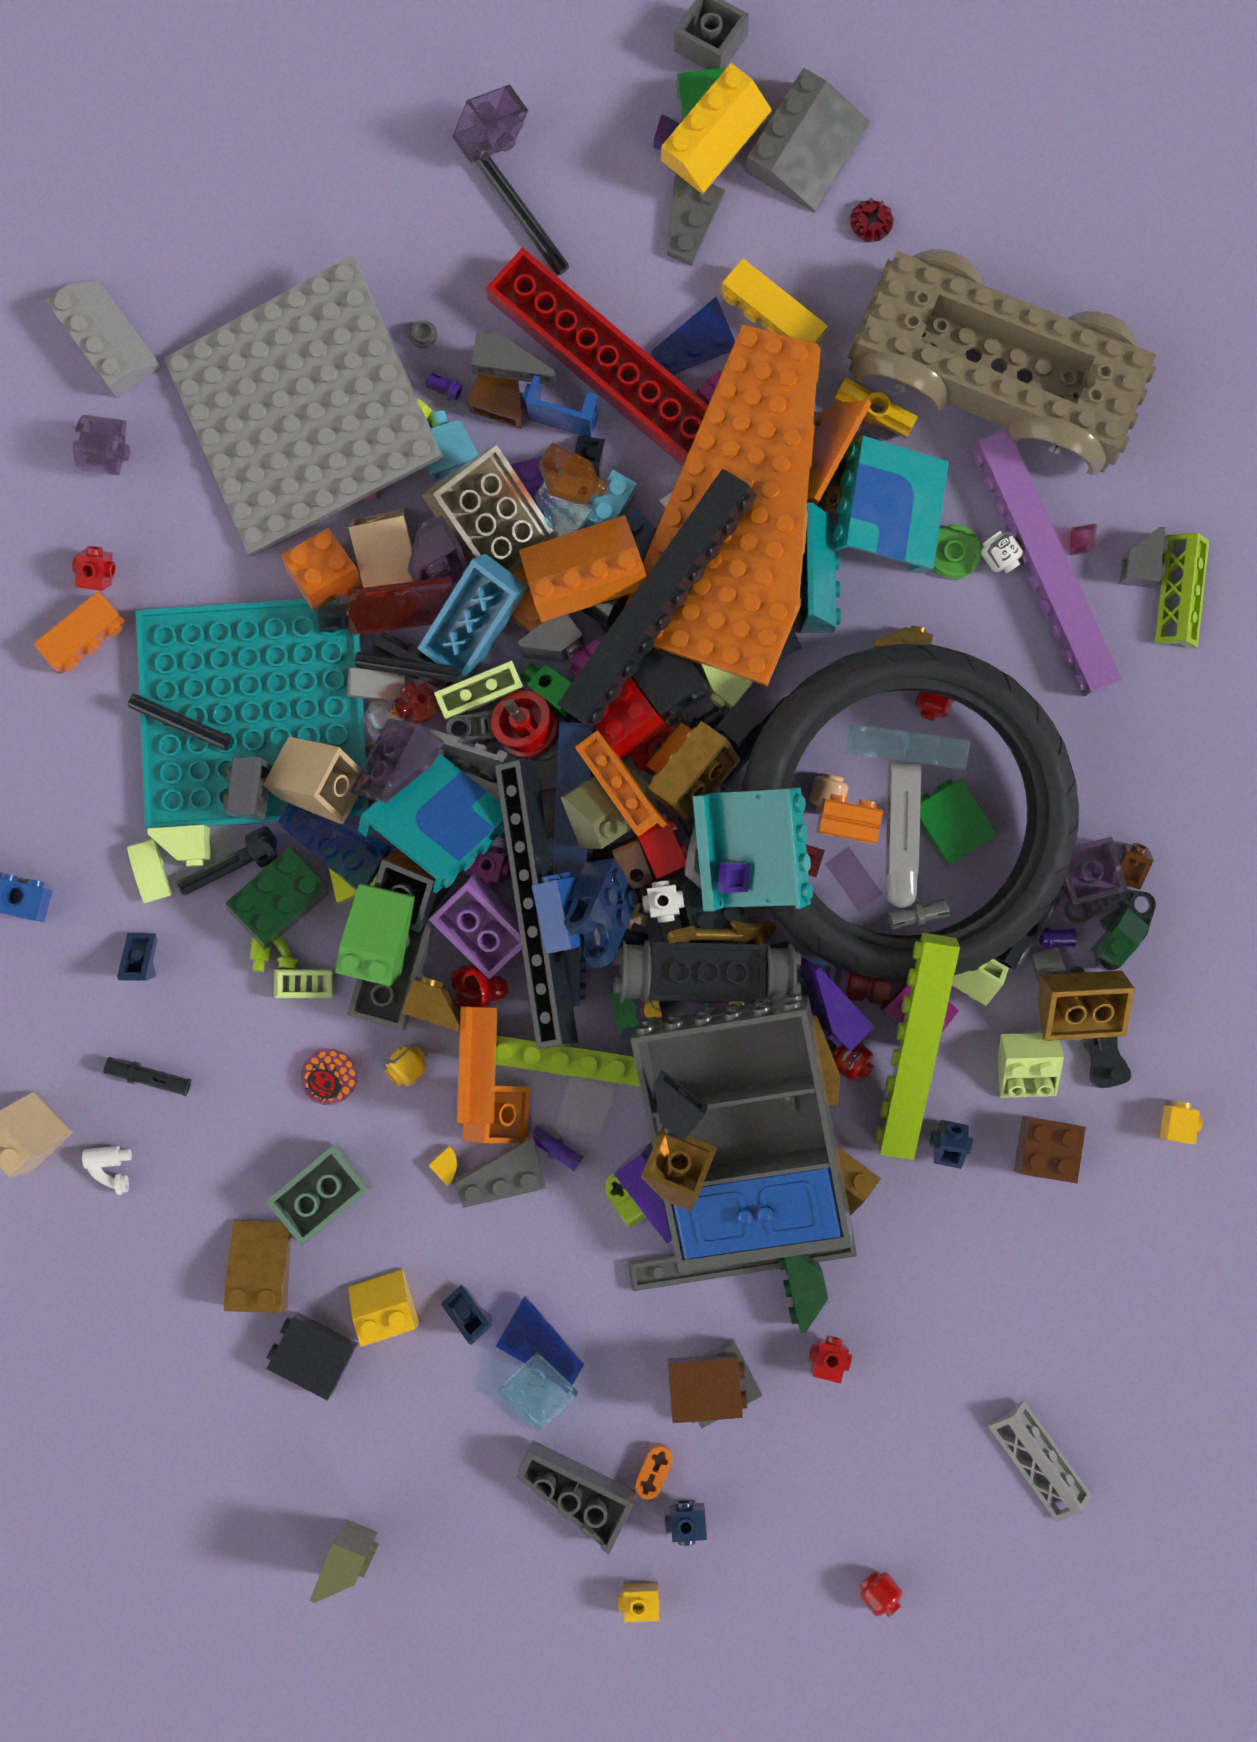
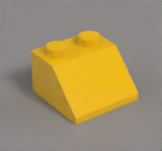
M403 1269L348 1287L352 1320L361 1347L414 1330L420 1324Z

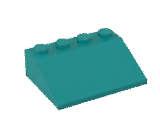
M807 503L806 510L808 516L805 554H803L802 583L800 585V633H834L836 625L841 623V609L836 608V598H840V581H835V571H839L840 555L835 554V550H833L834 518L815 504Z

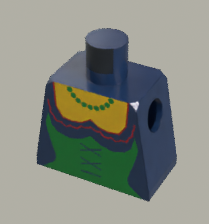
M613 985L607 986L621 1038L633 1034L637 1024L641 1023V1020L644 1018L657 1017L658 1020H662L660 1008L676 1004V1002H648V1004H644L642 999H624L623 1003H619L618 995H613Z

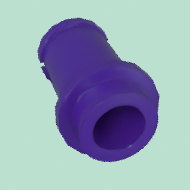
M432 371L426 380L427 389L445 395L449 401L452 399L458 400L461 395L463 386L459 384L457 379L452 381Z
M1046 927L1039 937L1040 946L1046 949H1051L1053 946L1075 947L1077 943L1075 929L1051 930L1050 927Z

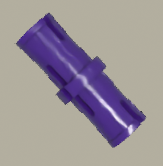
M537 1125L533 1132L542 1137V1140L533 1135L535 1145L547 1152L549 1158H556L574 1172L579 1165L571 1161L569 1157L581 1163L584 1156L563 1144L564 1140L561 1138L557 1140Z

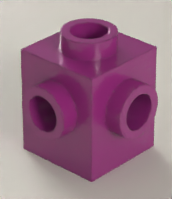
M492 845L485 854L479 853L475 857L474 863L466 870L465 874L472 875L475 873L488 886H494V882L503 883V879H507L510 874L509 857L506 854H502L504 848ZM490 861L492 863L491 869L489 868Z

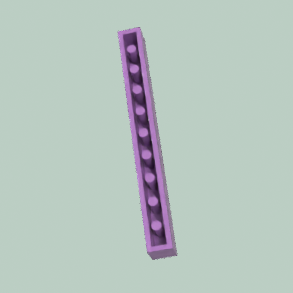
M1008 428L978 440L972 453L974 462L978 467L981 466L984 472V483L987 490L993 492L996 499L995 508L997 513L1003 516L1007 523L1006 532L1014 536L1023 550L1019 562L1022 566H1026L1029 572V584L1033 591L1038 592L1041 599L1039 602L1041 611L1051 621L1052 635L1056 641H1060L1064 650L1062 651V657L1066 665L1071 666L1074 672L1073 680L1078 691H1082L1085 697L1114 685L1122 679L1017 445L1015 441L1011 440Z

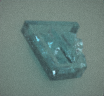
M554 473L548 475L534 496L539 508L544 512L545 521L549 529H553L556 538L581 530L595 510L593 506Z

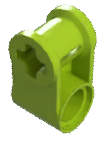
M612 1173L606 1180L605 1192L616 1207L620 1217L631 1229L646 1218V1216L624 1187L621 1193L619 1190L612 1191L614 1181L621 1184L614 1173Z

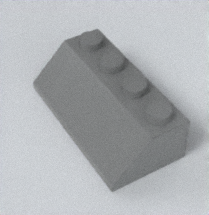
M99 280L68 284L45 300L117 398L162 367Z

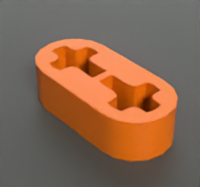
M659 1443L650 1447L638 1472L635 1488L637 1494L643 1499H653L660 1493L672 1466V1452L665 1444ZM660 1451L665 1452L664 1456L667 1461H661L657 1469L653 1468L655 1458L652 1455H658ZM650 1474H653V1485L655 1488H649L648 1491H644L641 1481L646 1482Z

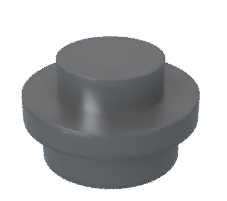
M426 320L416 322L410 330L411 341L419 348L431 347L437 340L436 327Z

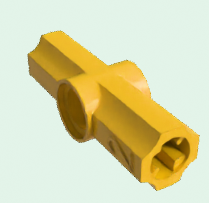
M845 378L834 401L841 403L868 400L872 404L879 405L882 408V412L875 413L869 407L864 420L868 424L880 425L904 439L908 437L918 416L890 402L884 393L872 392Z

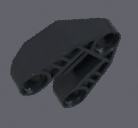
M1113 888L1069 900L1065 905V914L1071 922L1082 923L1118 904L1120 908L1099 920L1104 930L1107 931L1126 908L1133 911L1150 927L1156 908V901L1148 892ZM1138 897L1146 898L1149 903L1148 909L1143 913L1137 911L1134 906V902ZM1076 902L1084 905L1086 914L1083 918H1077L1072 913V906ZM1095 955V961L1097 965L1100 967V969L1104 971H1113L1119 969L1109 968L1101 959H1099Z

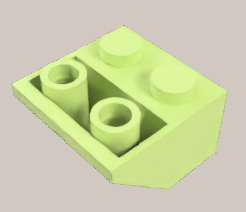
M1042 1033L1001 1034L998 1049L1000 1098L1057 1096L1064 1060L1060 1040L1045 1041Z

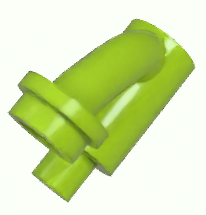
M281 936L273 943L282 958H277V962H279L278 968L295 969L298 960L293 959L286 941ZM253 937L249 957L250 960H253L252 971L264 972V964L269 962L271 946L265 950Z

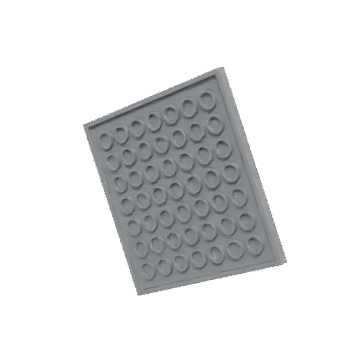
M352 255L164 358L246 552L250 556L262 552L443 458L358 262Z

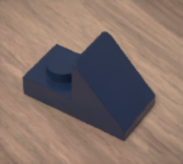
M127 933L117 975L118 980L147 981L156 977L153 965L158 941L156 933Z
M462 1284L441 1303L470 1345L492 1326L491 1314L480 1307L470 1291Z

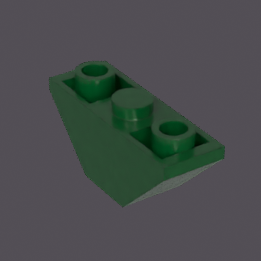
M806 1254L778 1258L780 1270H786L787 1280H783L786 1298L792 1297L793 1307H788L792 1325L798 1324L800 1333H805L828 1300L823 1271L819 1262Z

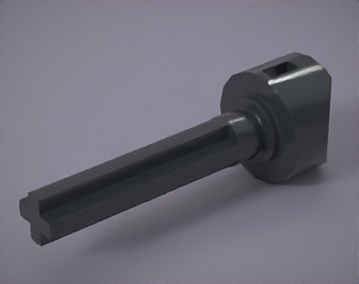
M267 826L246 834V847L177 881L181 894L186 896L253 861L261 868L268 866L278 857L276 854L278 840Z

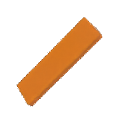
M598 730L575 747L637 836L642 835L656 823L662 828L668 825L621 758L611 749Z
M461 1006L457 1123L459 1124L494 1123L497 1008Z

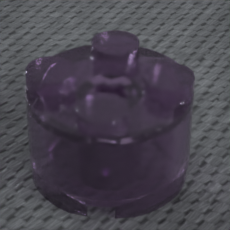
M82 415L75 432H80L79 441H74L73 443L76 466L88 472L119 475L123 460L128 461L130 457V446L126 444L125 439L127 422L114 418Z

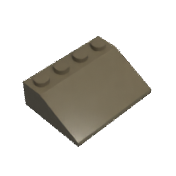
M497 444L459 467L422 494V497L468 564H470L472 559L487 554L513 574L523 566L519 553L520 549L557 538V535Z

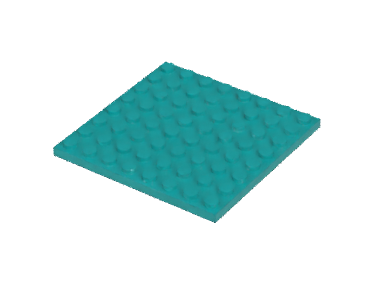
M349 596L350 603H359L357 596ZM305 599L136 610L139 696L233 738L231 747L228 751H225L140 713L146 830L148 828L193 825L217 827L327 819L280 800L270 791L266 821L234 818L227 815V810H224L225 793H229L230 782L227 781V770L229 765H233V758L259 757L273 767L288 737L340 747L368 775L364 699L347 697L348 669L358 668L354 661L356 653L361 652L360 628L319 632L317 611L314 612ZM338 599L326 606L337 605ZM368 778L347 818L361 817V814L370 808Z

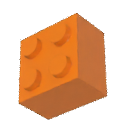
M329 528L280 555L286 572L314 612L317 611V607L326 606L337 600L338 595H345L362 585L357 567Z

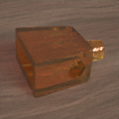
M553 442L551 443L538 464L549 495L582 505L587 504L592 495L602 497L606 492L607 482L597 477L592 463Z

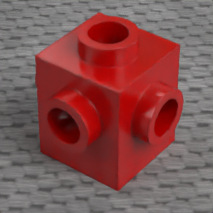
M87 546L86 549L77 553L72 562V571L75 573V587L104 591L111 586L112 578L116 572V564L112 561L113 553L105 552L102 547Z
M827 1335L826 1339L818 1338L817 1345L812 1344L809 1361L812 1362L810 1372L813 1377L841 1384L844 1371H849L852 1361V1354H848L849 1349L843 1344L844 1340ZM829 1356H833L832 1359L827 1360Z

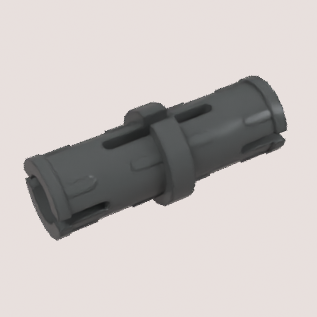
M944 898L924 904L917 902L913 903L911 907L888 911V919L892 929L913 924L920 926L924 925L926 921L949 917L950 911L947 900Z

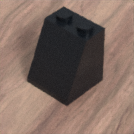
M398 849L382 859L374 887L415 896L409 929L419 932L448 893L451 885L448 888L443 886L435 894L432 890L436 879Z

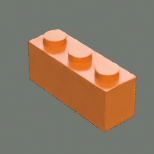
M98 591L33 644L54 670L64 674L65 672L73 671L84 656L95 653L101 647L100 643L105 639L116 636L122 630V626L126 621L111 602Z

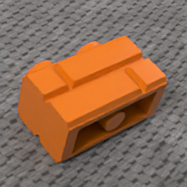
M831 794L830 799H822L816 833L872 844L877 843L883 810L876 808L877 802L859 799V804L857 805L847 803L848 797Z

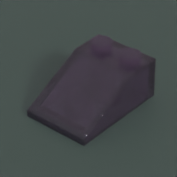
M388 718L350 792L354 795L387 803L432 766L435 759L439 756L444 741L420 724Z

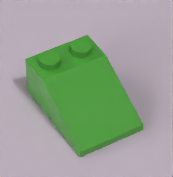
M361 883L358 884L340 943L335 973L386 986H391L401 978L415 896Z

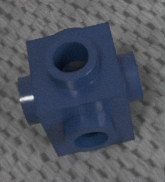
M940 1120L937 1130H932L930 1136V1147H934L933 1163L962 1169L966 1156L971 1153L973 1138L969 1137V1125Z
M679 1500L675 1502V1505H670V1515H665L666 1533H672V1543L678 1542L681 1546L694 1545L696 1541L707 1540L704 1503H693L692 1500Z

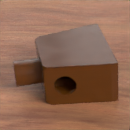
M632 837L609 846L613 858L616 859L620 868L625 872L626 879L631 888L636 892L638 903H643L642 896L648 895L647 889L650 888L648 884L654 880L638 839ZM638 868L640 872L639 877L632 878L630 872Z

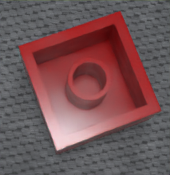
M631 677L622 686V691L618 698L612 701L606 708L605 716L601 722L595 724L611 749L622 760L667 727Z
M665 813L661 814L668 824L664 828L656 823L640 836H637L633 831L634 837L640 843L655 882H660L684 871L686 867L688 850L684 843L678 844L676 839L677 833H679L672 817L667 819Z

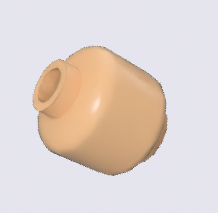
M823 772L822 776L814 778L809 801L817 805L815 811L820 812L822 799H830L831 794L847 796L848 785L843 782V777Z

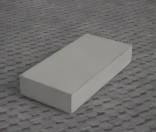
M350 668L348 669L347 697L401 703L404 701L405 675Z

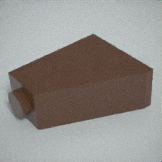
M477 375L468 401L470 413L522 429L523 417L519 381Z

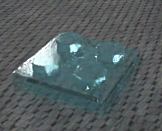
M538 1352L514 1373L497 1392L537 1432L547 1425L578 1395V1391Z

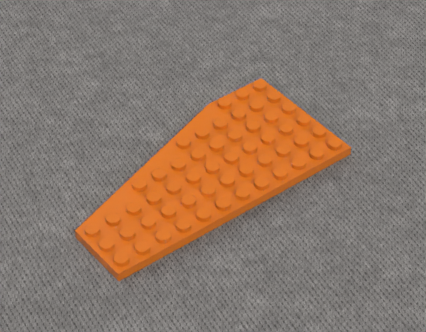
M742 324L643 562L647 576L722 468L751 486L757 495L752 508L740 518L735 532L728 536L721 545L720 553L709 562L702 579L690 589L685 603L676 609L671 616L670 624L659 633L653 647L765 686L769 684L801 605L800 585L803 554H805L808 516L806 510L809 471L812 465L814 407L821 350L818 344ZM635 592L630 593L626 605L630 601L632 596L635 594Z

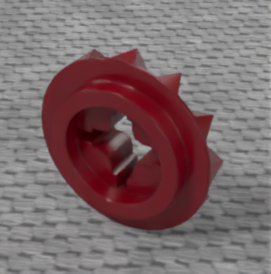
M872 197L867 201H860L853 208L850 216V226L853 233L861 240L867 242H876L884 239L890 233L894 221L891 207L888 208L883 200L876 201ZM876 212V220L878 221V223L873 222L872 225L870 224V226L867 228L868 218L866 216L870 217L872 214Z

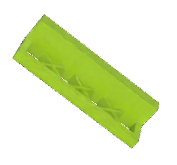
M1198 532L1167 535L1168 546L1164 555L1165 574L1161 582L1155 643H1179L1187 648H1198L1210 540ZM1187 541L1186 550L1177 558L1174 555L1175 542ZM1180 566L1183 569V577L1174 584L1171 581V574ZM1177 593L1180 596V604L1171 611L1168 608V600ZM1174 620L1178 624L1176 636H1165V627Z

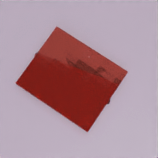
M451 577L348 590V610L346 611L348 616V635L432 625L450 596Z

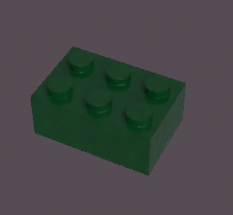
M289 847L226 901L225 905L228 912L266 950L328 895V887Z

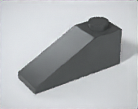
M495 331L476 332L471 363L473 374L532 382L533 377L538 376L540 384L556 385L555 370L505 336H500Z

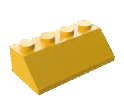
M730 63L661 146V162L701 194L705 193L772 111L754 81L734 64Z

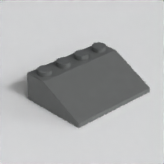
M803 67L749 153L745 172L815 213L867 129L870 121L829 82Z

